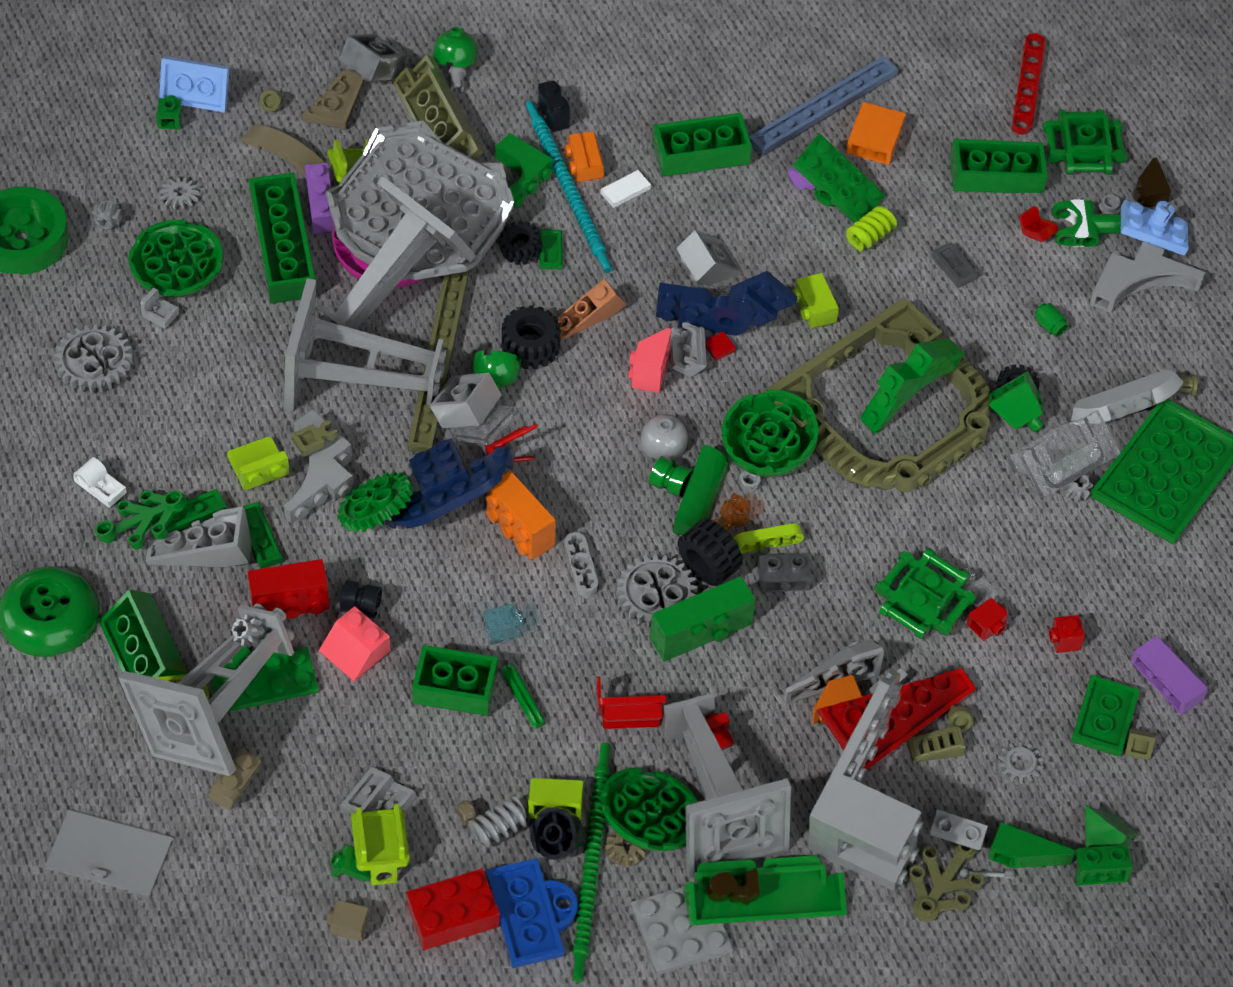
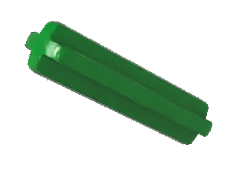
M512 663L504 665L502 667V674L531 726L534 729L545 725V718L517 668Z

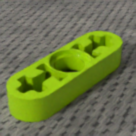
M791 523L742 532L733 538L742 554L764 550V547L769 546L775 548L798 544L803 541L804 535L799 524Z

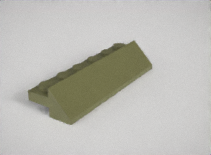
M426 55L413 69L406 67L392 82L413 122L424 121L441 142L475 160L484 152L432 56Z

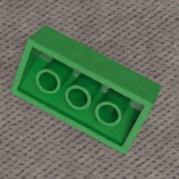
M128 590L99 620L122 673L128 671L153 678L186 675L188 673L151 593Z

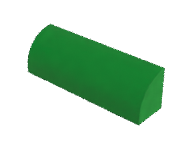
M704 444L702 446L674 520L673 533L683 535L701 519L710 518L729 467L727 457L711 446Z

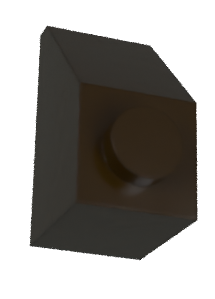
M1157 157L1152 158L1138 178L1136 188L1133 190L1135 201H1139L1142 206L1147 208L1155 207L1159 201L1169 202L1171 189Z

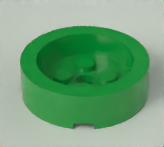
M12 187L1 190L0 272L27 275L42 271L53 265L64 254L69 240L67 218L62 204L50 193L34 187ZM17 234H28L26 239L16 238Z

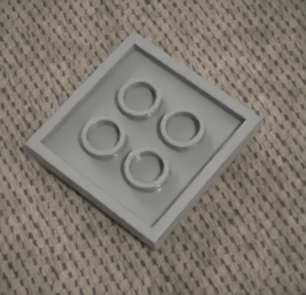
M683 887L631 902L630 906L656 975L733 952L723 924L690 926Z

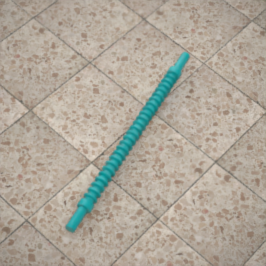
M529 101L525 106L531 116L532 127L535 129L540 143H542L544 152L553 159L552 167L564 190L571 209H573L584 237L587 238L586 241L589 243L592 254L598 258L604 273H610L613 268L605 254V245L602 243L600 235L597 234L598 231L595 229L588 210H586L584 201L581 200L582 197L579 195L575 182L572 181L573 178L570 176L561 153H559V149L550 134L545 119L539 115L534 102Z

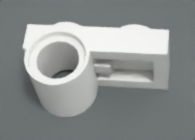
M94 457L74 473V482L108 508L127 493L126 487L110 476L105 466Z

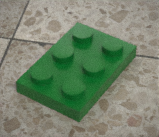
M1091 675L1071 742L1121 757L1140 689Z

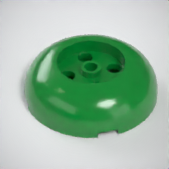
M771 389L766 390V393L756 395L751 393L738 400L729 409L722 424V441L730 459L742 470L761 477L782 476L800 468L813 454L819 436V427L815 413L805 400L787 391ZM774 401L782 402L783 404L776 406ZM793 414L801 422L806 420L808 423L801 433L793 422ZM789 432L787 438H784L783 434Z
M40 567L23 573L6 588L0 600V630L4 638L15 649L37 657H53V655L75 650L93 634L100 617L99 600L91 584L80 574L63 567ZM42 592H48L45 595H40ZM60 600H63L65 603L68 604L63 605L60 603ZM31 607L35 609L32 614H27Z

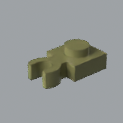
M327 420L318 429L312 424L292 433L291 437L302 456L305 457L324 448L325 440L333 441L337 439L338 431L335 429L328 432L327 430L332 428V422Z

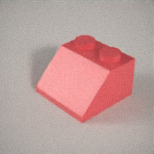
M666 328L639 341L636 351L632 350L629 360L631 366L628 379H632V388L660 393L670 356L672 329Z
M354 606L335 622L319 652L355 682L391 651L390 636Z

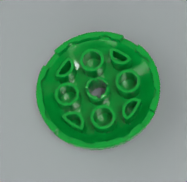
M167 220L148 227L136 237V242L132 249H130L128 256L130 271L135 280L148 291L156 288L159 295L168 297L186 296L204 289L216 278L223 263L222 246L217 236L207 227L201 224L199 226L189 224L187 220Z
M642 767L618 771L607 780L601 793V807L607 822L619 836L637 847L651 851H674L686 846V805L698 803V801L683 783L658 770L655 773L642 771Z

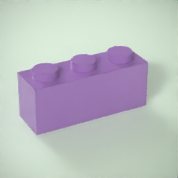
M328 163L305 165L313 234L333 232L334 223L326 198V190L331 189Z
M1155 636L1134 651L1131 663L1180 715H1183L1204 700L1208 691L1204 681L1196 677L1189 669L1187 663L1179 659L1173 653L1171 647L1158 636Z

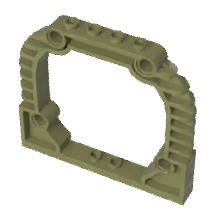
M905 297L763 391V393H766V390L771 389L783 390L805 400L813 409L818 422L819 436L815 448L816 453L825 459L826 463L832 466L840 476L842 475L847 478V481L851 483L861 484L864 488L881 487L882 490H888L895 487L898 491L910 492L918 486L925 487L934 475L945 473L949 465L954 461L959 463L966 457L967 452L972 449L974 451L978 450L984 444L990 424L988 417L991 409L989 406V395L991 392L987 381L964 358L961 359L954 372L943 376L960 391L966 399L968 407L961 412L956 429L917 456L899 455L887 463L869 459L856 451L822 418L823 404L819 400L812 398L811 395L812 380L828 369L830 371L834 370L844 358H852L859 348L871 340L875 339L880 345L902 347L905 354L909 356L917 343L942 339L943 332ZM774 401L776 406L783 404L782 402ZM793 414V422L801 433L808 423L806 420L801 422Z

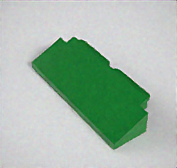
M817 856L766 859L763 862V868H757L760 894L755 901H751L747 905L740 902L732 903L729 897L722 902H714L708 897L706 889L712 877L720 872H730L737 883L742 886V880L750 870L756 868L752 860L701 863L697 867V872L693 873L695 883L687 882L682 884L690 926L847 915L843 872L826 875L825 864H821V860Z

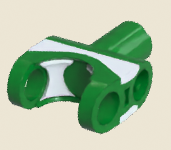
M1090 200L1061 201L1052 207V216L1054 218H1065V220L1073 224V226L1061 229L1055 234L1058 245L1095 247L1100 242L1099 234H1121V214H1096L1094 203ZM1060 209H1066L1065 211L1057 212ZM1068 236V239H1062L1061 237Z

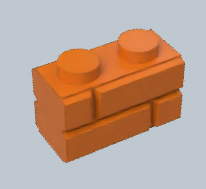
M595 132L570 134L568 136V144H565L566 158H571V161H569L570 174L575 175L577 182L602 179L604 176V165Z

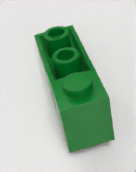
M1001 822L988 859L1010 868L1071 865L1076 850L1063 843L1049 841L1039 834H1031L1020 830L1015 825H1007Z

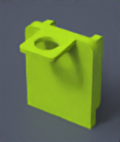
M339 140L333 141V149H328L327 155L338 182L344 179L363 155L365 149H342ZM365 140V149L370 140Z
M399 803L393 804V809L362 812L361 807H356V813H351V824L357 869L360 871L370 870L371 886L397 883V868L406 867L410 863L403 808H399ZM383 872L391 874V877L388 879H378L376 876Z

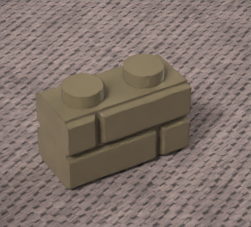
M241 747L232 757L236 771L231 776L220 774L212 784L208 795L210 800L229 811L250 784L251 779L258 773L262 762L259 758Z

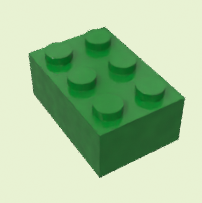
M422 645L412 686L413 704L488 716L498 675V657Z

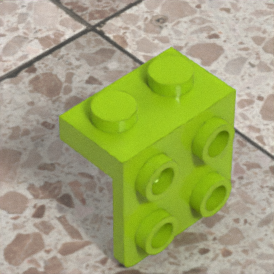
M271 437L259 439L227 452V458L244 491L290 475L288 456L285 451L279 452Z

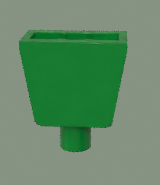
M1028 371L990 393L989 406L1012 428L1018 429L1027 424L1030 430L1035 432L1043 426L1044 423L1039 416L1043 414L1044 403Z

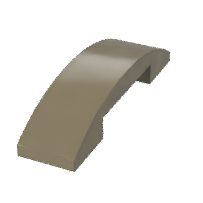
M254 125L241 138L242 141L259 150L262 147L295 166L297 172L305 175V165L325 163L307 146L290 135L272 127Z

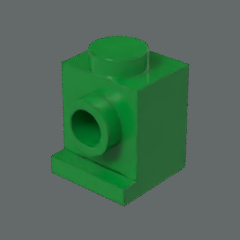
M174 95L159 98L156 112L158 129L180 130L183 111L182 99H178ZM163 119H174L175 121H163Z

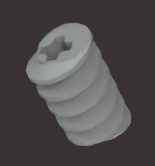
M514 796L511 801H504L503 807L500 805L495 806L494 812L492 810L486 811L485 817L483 815L477 816L476 822L469 820L468 825L476 841L483 843L489 848L491 847L490 838L496 843L500 842L499 833L505 838L509 837L508 828L514 833L518 832L517 823L526 828V813L519 799Z

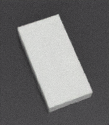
M637 170L601 188V194L614 208L650 190L651 184Z

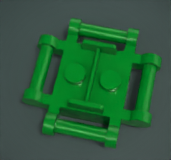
M1059 109L1058 120H1048L1042 124L1048 146L1047 161L1049 163H1057L1060 160H1065L1066 174H1074V172H1103L1104 174H1112V160L1117 163H1123L1128 159L1121 134L1123 130L1122 122L1119 120H1108L1107 114H1104L1103 109H1097L1096 112H1066V109ZM1055 131H1061L1063 149H1057ZM1110 132L1113 135L1115 149H1112ZM1103 160V163H1097V161Z
M931 548L924 552L919 561L914 559L910 553L902 551L898 556V562L882 581H878L874 586V590L887 599L881 606L879 613L885 617L893 618L915 632L914 635L919 639H923L928 631L932 629L944 636H948L953 630L952 626L968 605L971 606L977 599L974 593L962 589L969 580L971 573L966 570L961 571L935 554L936 551ZM929 563L957 579L955 583L928 568ZM905 567L909 568V572L901 580L899 587L895 591L890 589V586ZM956 599L960 600L946 619L940 620Z

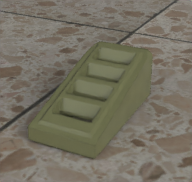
M960 726L942 729L907 740L913 763L963 756L965 750ZM950 739L954 740L955 745L951 746ZM943 740L944 748L940 747L939 741ZM928 742H932L933 751H930ZM922 743L924 753L920 754L918 748V744Z

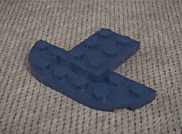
M452 438L442 440L435 447L417 453L409 462L420 491L413 492V495L409 496L411 501L405 503L406 508L398 510L399 515H392V520H385L384 523L394 529L397 528L396 525L406 526L407 529L418 527L483 495L503 479L501 476L507 467L508 469L511 468L514 454L510 445L498 447L489 455L473 460L466 467Z

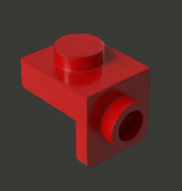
M1032 206L1019 216L1022 233L1034 240L1043 242L1058 231L1056 223L1040 218L1039 209L1036 206Z
M712 713L705 717L721 750L733 746L734 741L728 731L730 719L727 713Z

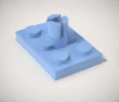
M164 56L161 61L159 98L174 95L178 99H182L183 106L225 112L227 108L230 67Z
M1124 200L1121 205L1122 234L1184 256L1188 251V222L1180 217L1172 216L1175 211L1173 205L1169 206L1167 210L1166 208L1169 203L1159 201L1156 209L1153 210L1137 202Z

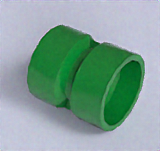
M661 456L651 471L649 484L659 489L667 488L669 494L682 498L684 492L680 490L686 491L693 470L681 464L676 467L673 460Z

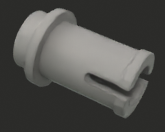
M452 65L448 70L450 89L453 92L454 88V93L464 92V76L466 71L463 67H453Z

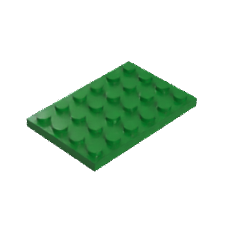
M1166 399L1158 403L1091 490L1090 497L1174 545L1232 467L1233 435L1173 401Z

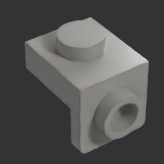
M153 288L141 299L142 317L164 329L179 314V307L159 298V292L156 288Z

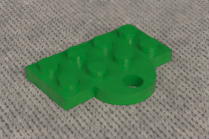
M243 647L232 658L233 662L227 663L223 668L237 670L252 652L248 650V647ZM308 647L293 649L294 654L292 656L274 652L227 712L319 693ZM214 676L210 680L213 695L228 678Z

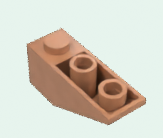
M605 279L601 280L557 317L558 323L561 326V339L568 338L612 317L627 304Z

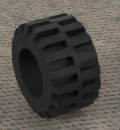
M529 305V308L522 306L519 307L518 311L513 310L510 312V316L507 315L504 318L501 328L502 351L516 355L517 360L521 359L523 369H528V366H533V370L538 369L540 364L546 367L548 366V360L552 363L555 360V355L558 356L561 326L558 323V318L552 316L551 311H544V308L540 306L538 308H534V305ZM525 334H536L539 335L540 338L535 340H528L522 338L521 336Z
M701 519L678 539V550L686 566L696 577L711 586L722 584L743 564L741 550L734 538L725 528L713 520Z

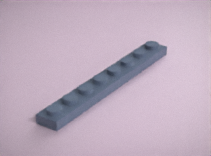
M884 56L880 57L750 135L749 139L752 147L762 156L893 78L897 75L898 68Z

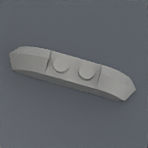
M1163 370L1083 398L1076 402L1071 422L1081 425H1096L1144 410L1171 397L1179 390L1183 381L1174 371Z

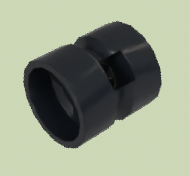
M347 579L341 594L340 611L347 613L355 606L367 617L376 618L378 612H375V610L380 607L382 587L370 584L363 588L361 582Z

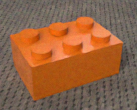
M509 471L501 476L503 479L496 486L487 491L486 515L492 523L497 522L500 525L502 534L506 539H512L516 543L518 552L522 556L527 555L532 561L555 546L556 520L521 481Z

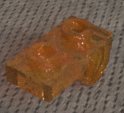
M733 493L729 501H724L720 510L722 515L719 520L715 519L714 521L728 532L731 526L736 528L746 526L749 522L751 508L749 501Z

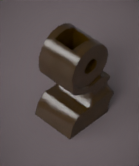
M757 868L750 870L742 880V886L737 883L730 872H720L714 875L706 889L708 897L714 902H722L729 897L732 903L740 902L744 905L755 901L760 894Z

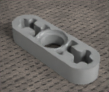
M579 532L569 533L564 539V549L576 591L584 597L593 596L598 590V579L586 538ZM572 541H576L579 544L578 553H575ZM577 561H584L588 566L585 569H578L574 564ZM587 575L588 584H591V588H586L583 585V576Z

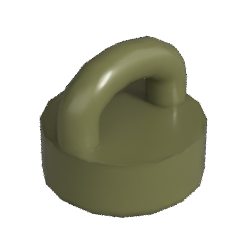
M275 89L265 90L259 98L260 106L268 112H274L279 109L283 101L282 95Z
M952 705L947 715L948 726H960L961 732L969 730L973 724L971 711L963 706Z

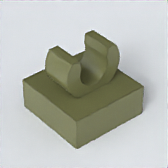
M1130 728L1125 755L1150 760L1156 733Z

